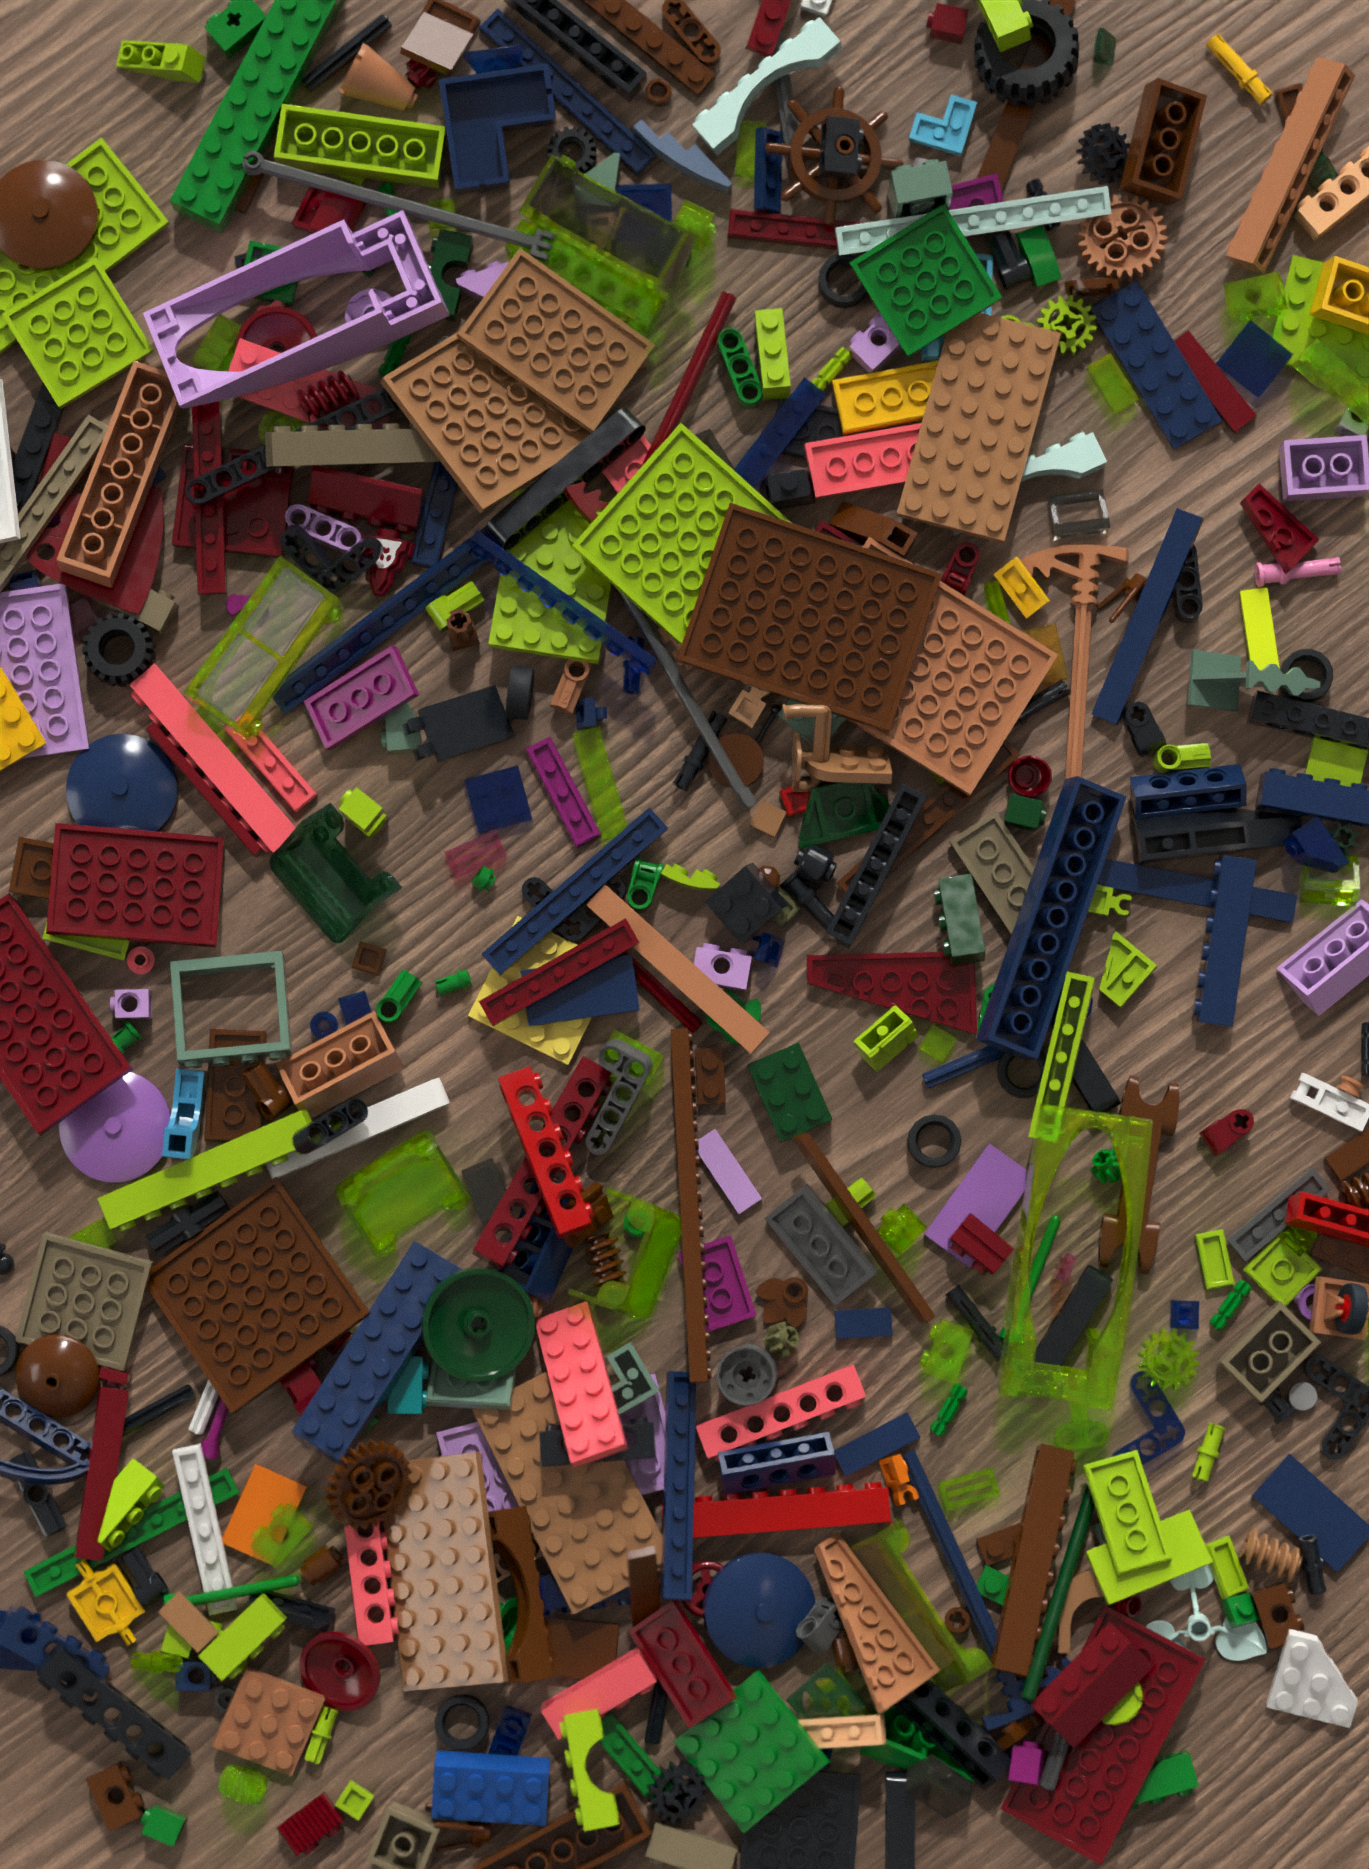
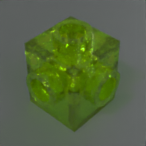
M903 1203L896 1211L891 1207L880 1218L883 1224L876 1231L900 1255L923 1233L927 1226Z

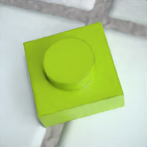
M350 1780L335 1806L359 1821L375 1795L353 1780Z

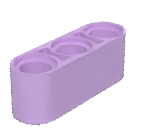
M292 505L286 511L285 518L288 526L294 525L292 523L294 515L298 513L306 515L305 522L299 526L304 528L317 543L340 553H345L351 548L342 544L344 537L347 535L357 537L356 543L362 540L359 531L353 526L304 505ZM323 524H328L332 527L331 532L326 536L317 534V529Z

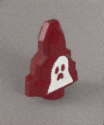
M379 529L378 536H372L377 538L383 545L382 555L375 564L369 567V582L374 596L385 597L393 586L395 574L403 571L406 560L411 559L416 544L401 540V533L398 531ZM361 535L362 539L365 537H369L367 535ZM371 547L365 549V556L370 552L373 553L374 550Z

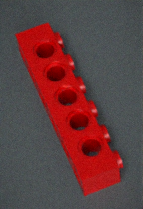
M529 1066L499 1077L498 1086L558 1239L591 1228V1219L594 1218L592 1208L589 1202H583L580 1194L584 1192L583 1185L579 1176L574 1177L570 1167L574 1166L570 1152L568 1150L563 1151L560 1141L564 1140L559 1125H553L550 1118L553 1110L549 1099H543L540 1089L543 1088V1084L538 1072L533 1074ZM528 1094L535 1101L533 1104L526 1106L520 1103L519 1098L522 1095ZM534 1120H539L544 1123L545 1127L541 1131H533L529 1124ZM544 1146H550L554 1149L555 1154L547 1158L543 1157L539 1150ZM553 1172H560L565 1176V1180L562 1183L556 1184L550 1180L549 1176ZM564 1198H571L575 1202V1207L566 1210L560 1206L559 1202Z

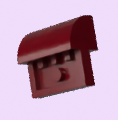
M309 187L291 224L297 229L314 234L341 220H345L353 232L367 203Z

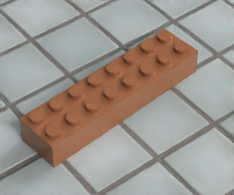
M133 361L58 554L57 564L60 571L110 588L113 587L181 410L166 371Z

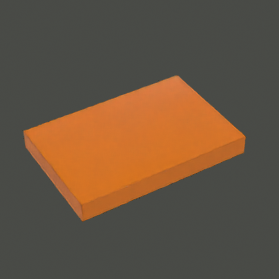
M255 1464L222 1537L223 1544L273 1565L308 1486Z

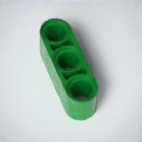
M733 328L725 329L718 338L719 354L740 406L745 409H754L761 403L762 386L741 333ZM728 338H732L737 341L738 345L733 349H728L724 347L723 342ZM744 364L748 370L744 374H737L732 369L734 365ZM746 389H753L756 391L757 397L748 400L743 397L742 393Z

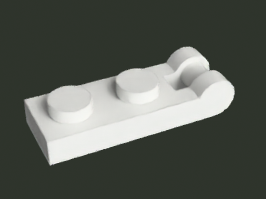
M1301 1073L1298 1079L1300 1084L1296 1091L1293 1090L1290 1096L1291 1100L1359 1132L1363 1131L1369 1118L1368 1103L1308 1074ZM1310 1087L1318 1090L1314 1099L1306 1096Z

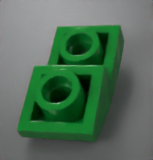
M1036 225L1015 233L1021 257H1024L1029 265L1033 286L1038 287L1062 278L1055 254L1042 225Z

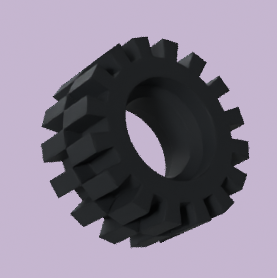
M566 126L564 131L557 130L555 132L556 135L551 136L549 139L550 143L547 146L549 165L554 169V173L556 175L561 174L563 179L571 177V180H576L575 177L577 176L581 179L596 164V144L591 134L588 135L585 129L582 128L580 131L578 126H573V129H569ZM577 144L581 147L583 154L580 160L570 163L563 159L561 152L566 145Z

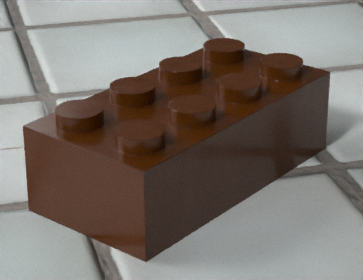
M1160 78L1145 85L1119 187L1120 190L1166 206L1182 200L1207 95Z

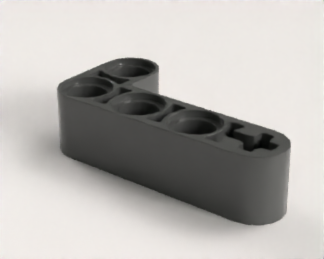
M619 1039L609 1040L598 1054L600 1065L618 1075V1078L586 1138V1147L592 1154L596 1155L606 1153L615 1142L653 1068L650 1056ZM607 1049L617 1051L619 1059H611L607 1054ZM632 1063H640L644 1068V1073L635 1072L632 1068ZM621 1086L630 1089L632 1096H623L619 1088ZM607 1111H615L619 1116V1120H611L607 1115ZM607 1130L608 1132L603 1138V1143L598 1142L601 1132Z

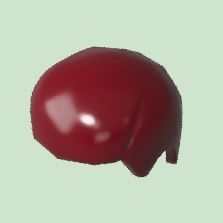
M1027 755L1012 762L1007 773L1010 787L1015 793L1030 798L1044 794L1052 782L1050 767L1045 760L1038 756Z

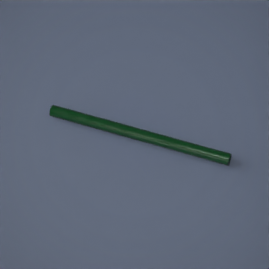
M1088 1483L1085 1487L1021 1695L1023 1700L1035 1702L1095 1507Z

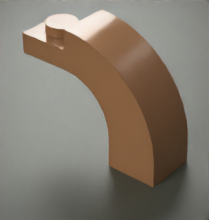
M1092 1568L1081 1570L1073 1575L1052 1646H1056L1058 1653L1070 1654L1071 1619L1076 1608L1090 1598L1104 1597Z

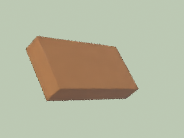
M180 1591L158 1611L197 1652L219 1633L213 1624Z

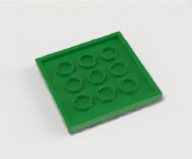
M945 204L850 262V266L907 357L912 356L1002 300L1000 292Z
M759 1670L734 1690L737 1698L689 1728L674 1741L690 1764H693L698 1769L697 1773L705 1776L703 1781L743 1833L751 1829L830 1762Z

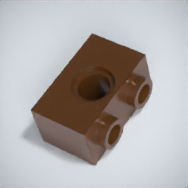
M1278 1582L1249 1592L1259 1616L1258 1622L1268 1648L1272 1649L1284 1645L1289 1629L1300 1632L1305 1630L1300 1614L1295 1615L1292 1604L1296 1603L1290 1586L1286 1587L1285 1583ZM1282 1606L1285 1610V1617L1282 1621L1275 1622L1272 1619V1611L1276 1607Z
M121 1761L85 1779L109 1832L144 1814V1800L139 1792H134L130 1783L133 1782L132 1774L127 1766H122ZM113 1788H120L124 1792L123 1802H115L111 1798V1790Z

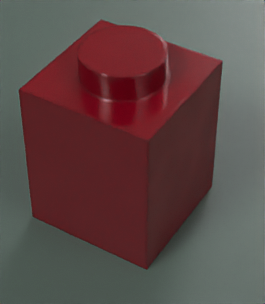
M937 3L935 12L929 11L926 28H931L929 38L962 44L969 10Z

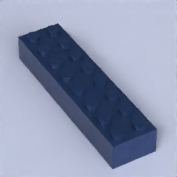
M414 1240L370 1308V1313L365 1316L291 1432L296 1440L339 1466L342 1464L341 1456L350 1457L349 1449H355L423 1342L421 1318L429 1295L443 1279L462 1270V1268Z

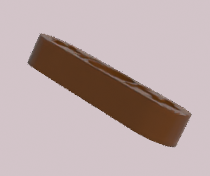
M665 0L662 6V16L665 22L693 56L705 66L710 67L717 64L721 57V48L715 38L683 0ZM670 6L673 8L680 7L679 15L683 19L681 24L680 19L675 14L669 15ZM689 25H694L699 29V34L695 38H688L683 33L684 29ZM703 37L706 38L703 40L704 46L708 50L714 49V57L712 58L709 55L703 57L704 49L699 44Z

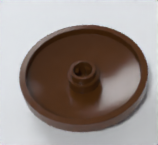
M36 160L13 168L0 179V250L7 258L28 269L47 271L67 266L85 253L97 232L99 210L91 187L76 170L56 161Z

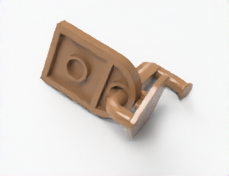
M803 704L782 705L786 721L793 717L815 718L812 751H801L799 733H794L792 792H810L811 787L819 786L823 781L892 784V769L887 748L876 745L867 748L854 747L852 745L829 747L832 713L829 707ZM805 766L806 771L811 775L810 780L800 779L801 769H805Z

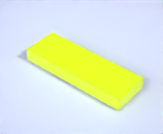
M1268 587L1240 591L1239 597L1249 660L1253 661L1259 670H1263L1268 664H1276L1279 667Z

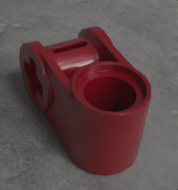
M970 542L960 544L956 548L940 580L962 595H965L979 560L980 553L977 546ZM963 550H970L974 555V560L970 563H965L960 560L959 553Z
M1238 1109L1229 1113L1221 1120L1215 1121L1202 1130L1199 1135L1213 1155L1217 1156L1253 1128L1254 1118L1248 1110ZM1236 1115L1246 1117L1244 1129L1241 1126L1237 1128L1234 1126L1233 1123L1237 1121Z

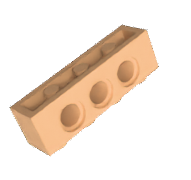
M1369 146L1359 154L1361 159L1355 164L1350 161L1338 172L1340 176L1334 181L1329 178L1318 187L1319 193L1313 198L1308 195L1298 203V210L1294 218L1315 242L1369 198V178L1365 177L1361 172L1362 168H1369ZM1340 186H1350L1353 190V194H1344L1341 191ZM1319 203H1329L1332 207V211H1323L1320 208Z

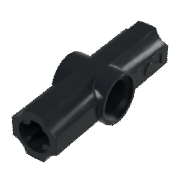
M217 1190L195 1205H189L174 1214L170 1221L150 1232L146 1238L156 1254L161 1256L181 1242H187L204 1230L206 1226L227 1213L230 1208Z
M31 1450L7 1461L21 1466L39 1468ZM17 1481L23 1492L24 1501L30 1506L45 1538L68 1527L53 1496L50 1485ZM36 1486H40L44 1490V1497L39 1502L34 1501L31 1495L33 1488Z

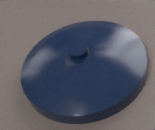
M113 734L89 744V749L82 750L76 757L67 776V803L73 818L79 825L159 832L172 817L178 800V780L171 761L154 743L136 735Z
M755 1552L744 1554L725 1564L711 1580L703 1603L705 1628L715 1647L732 1661L753 1668L771 1667L791 1658L805 1644L796 1635V1630L813 1608L815 1597L808 1579L792 1562L771 1553Z

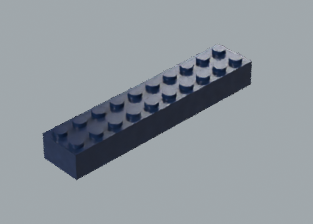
M1079 776L1065 779L976 1038L977 1041L1024 1060L1038 1059L1127 796Z

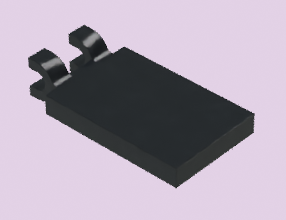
M495 685L423 707L418 711L419 717L408 719V723L402 725L406 736L424 730L429 743L418 745V749L413 750L416 762L435 755L439 763L515 737L510 721L506 718V711Z

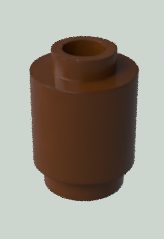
M325 1544L303 1561L304 1564L300 1567V1571L312 1586L317 1582L321 1584L342 1567L340 1561L343 1557L334 1546L329 1548Z
M842 1629L831 1644L836 1664L840 1666L841 1672L859 1669L860 1666L846 1630Z

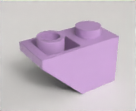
M496 261L486 266L487 269L478 272L476 270L466 271L460 275V278L456 279L457 287L460 288L462 293L481 302L508 265V262Z

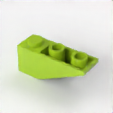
M122 40L116 67L179 82L200 83L206 56L188 44Z
M134 1458L114 1480L98 1542L109 1552L123 1541L125 1533L132 1525L137 1524L141 1520L143 1512L151 1503L158 1500L165 1487L157 1476Z

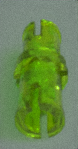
M152 1651L150 1653L135 1652L132 1655L140 1658L130 1659L131 1667L134 1670H149L153 1674H160L163 1671L178 1673L181 1669L173 1666H183V1660L180 1655L164 1654L161 1651Z

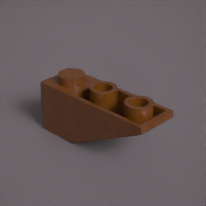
M842 502L829 523L830 526L862 545L871 537L904 559L913 547L918 534L892 518L846 502Z

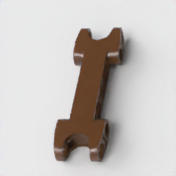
M1130 1075L1122 1095L1117 1123L1118 1127L1130 1129L1125 1159L1127 1163L1124 1165L1125 1173L1122 1178L1117 1215L1103 1213L1098 1238V1264L1101 1267L1108 1268L1114 1250L1121 1244H1128L1137 1252L1138 1272L1148 1274L1157 1249L1160 1222L1147 1220L1161 1134L1174 1136L1179 1112V1084L1169 1082L1163 1100L1157 1105H1150L1145 1103L1139 1094V1077Z

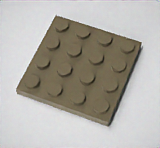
M44 1232L15 1341L29 1345L34 1340L45 1335H68L85 1344L93 1353L99 1365L120 1371L126 1370L154 1261Z

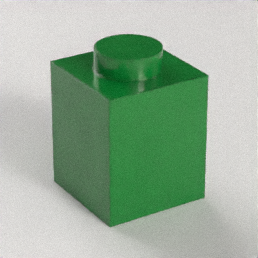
M156 1803L152 1809H146L140 1824L144 1826L141 1834L173 1847L177 1843L187 1816Z

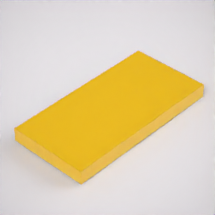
M939 360L832 380L843 435L923 420Z

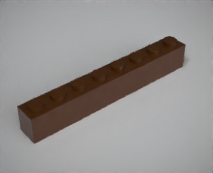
M1042 1443L1036 1447L989 1669L1022 1677L1028 1675L1034 1656L1032 1654L1034 1643H1038L1042 1630L1038 1626L1040 1615L1044 1616L1047 1607V1599L1044 1598L1045 1589L1051 1586L1053 1571L1050 1570L1051 1561L1056 1559L1059 1551V1543L1056 1542L1057 1532L1062 1531L1065 1522V1515L1061 1514L1063 1504L1068 1503L1071 1494V1487L1067 1485L1069 1475L1073 1476L1076 1470L1077 1459H1073L1075 1451Z

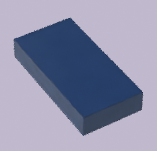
M891 1307L835 1310L836 1339L893 1336Z

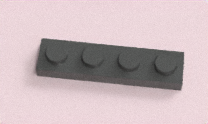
M1310 1167L1227 1237L1226 1241L1239 1257L1246 1262L1288 1226L1284 1224L1290 1196L1303 1191L1323 1197L1331 1189L1315 1169Z

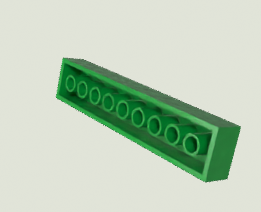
M275 0L170 199L174 211L223 234L252 176L243 169V156L249 151H256L263 157L279 126L282 104L290 105L302 79L305 77L344 0ZM253 157L247 160L250 165H256L258 160Z

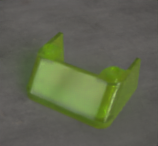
M607 1187L606 1194L631 1203L628 1211L629 1222L635 1228L645 1231L626 1284L608 1281L600 1287L596 1298L570 1288L568 1294L635 1319H644L651 1314L678 1243L682 1232L681 1218L674 1212Z

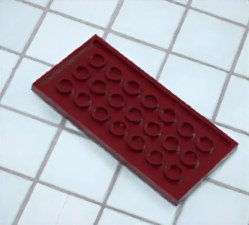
M8 893L0 899V1079L36 1132L42 1136L123 1078L133 1068L13 895Z
M1104 1605L1082 1650L1111 1622L1154 1665L1139 1681L1143 1692L1141 1709L1137 1716L1128 1723L1109 1725L1100 1722L1075 1748L1069 1744L1054 1790L1045 1789L1037 1784L1014 1781L1000 1808L1100 1865H1103L1207 1661V1659ZM1046 1720L1034 1742L1039 1743L1038 1749L1046 1750L1044 1768L1056 1734V1730Z

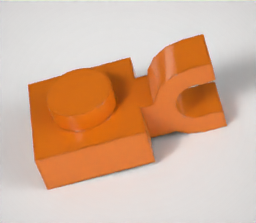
M901 1454L878 1460L887 1487H892L895 1506L905 1504L904 1492L907 1494L909 1501L919 1498L916 1489L906 1483L910 1481L908 1466L902 1459Z

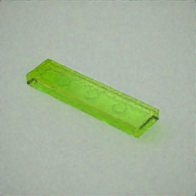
M597 726L573 733V738L602 840L604 841L615 838L628 825L600 727Z

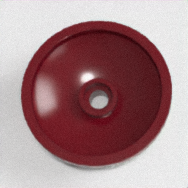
M280 306L267 307L255 312L243 323L237 335L236 348L241 338L271 350L273 347L279 346L283 353L317 337V334L311 323L299 312Z
M324 1632L312 1638L301 1653L299 1669L303 1683L308 1690L325 1696L323 1703L325 1706L340 1711H354L366 1706L376 1695L380 1686L379 1665L369 1648L357 1638L342 1632Z

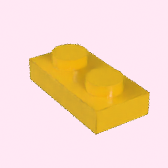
M1018 557L1012 559L993 574L1026 619L1050 602L1049 598Z

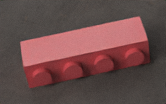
M636 1647L541 1704V1712L559 1740L562 1738L560 1722L564 1721V1715L599 1708L601 1719H603L606 1715L605 1712L612 1708L620 1709L630 1702V1697L637 1693L643 1695L652 1690L654 1683L657 1682V1677L640 1649Z

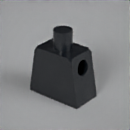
M806 469L768 475L759 485L761 495L777 510L816 503L810 475Z

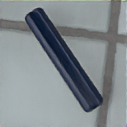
M986 1046L923 1073V1081L927 1088H932L1000 1059L1002 1052L992 1046Z

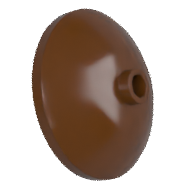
M63 1334L45 1335L30 1343L20 1355L15 1372L16 1384L24 1401L44 1415L55 1418L69 1417L84 1410L94 1399L100 1383V1378L98 1377L100 1373L99 1366L90 1349L76 1338ZM49 1377H54L57 1380V1385H52L49 1382Z

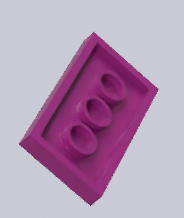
M390 646L309 697L304 703L325 749L332 750L419 696V693L398 648Z

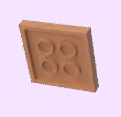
M245 1666L212 1742V1747L292 1776L325 1701V1696Z

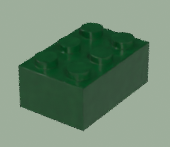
M799 1042L747 1064V1069L780 1143L794 1138L799 1133H806L833 1120Z

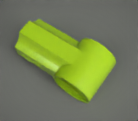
M471 581L452 594L437 598L425 609L439 631L443 632L447 630L446 620L450 617L451 611L461 609L463 612L468 613L485 601Z
M1208 743L1180 746L1168 744L1155 753L1152 763L1154 768L1160 773L1210 768V748ZM1161 754H1170L1173 757V765L1164 764Z
M862 1177L847 1188L861 1208L877 1196ZM833 1198L825 1204V1207L842 1227L849 1222Z

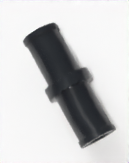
M1312 1534L1304 1535L1299 1538L1303 1556L1301 1566L1302 1570L1306 1572L1308 1593L1312 1595L1322 1594L1327 1591V1588L1325 1587L1322 1570L1325 1565L1324 1560L1320 1558L1317 1536Z

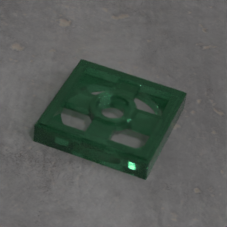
M828 1662L786 1699V1702L802 1719H815L821 1715H828L830 1718L846 1717L837 1707V1700L844 1694L850 1700V1711L846 1716L857 1715L867 1705ZM827 1678L831 1679L836 1686L830 1692H823L815 1681ZM804 1691L814 1699V1706L807 1712L803 1705ZM822 1698L830 1700L831 1706L829 1708L821 1706L820 1701Z

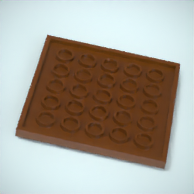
M274 1177L154 1265L151 1269L147 1289L232 1414H236L360 1323L370 1313L359 1294L277 1177Z

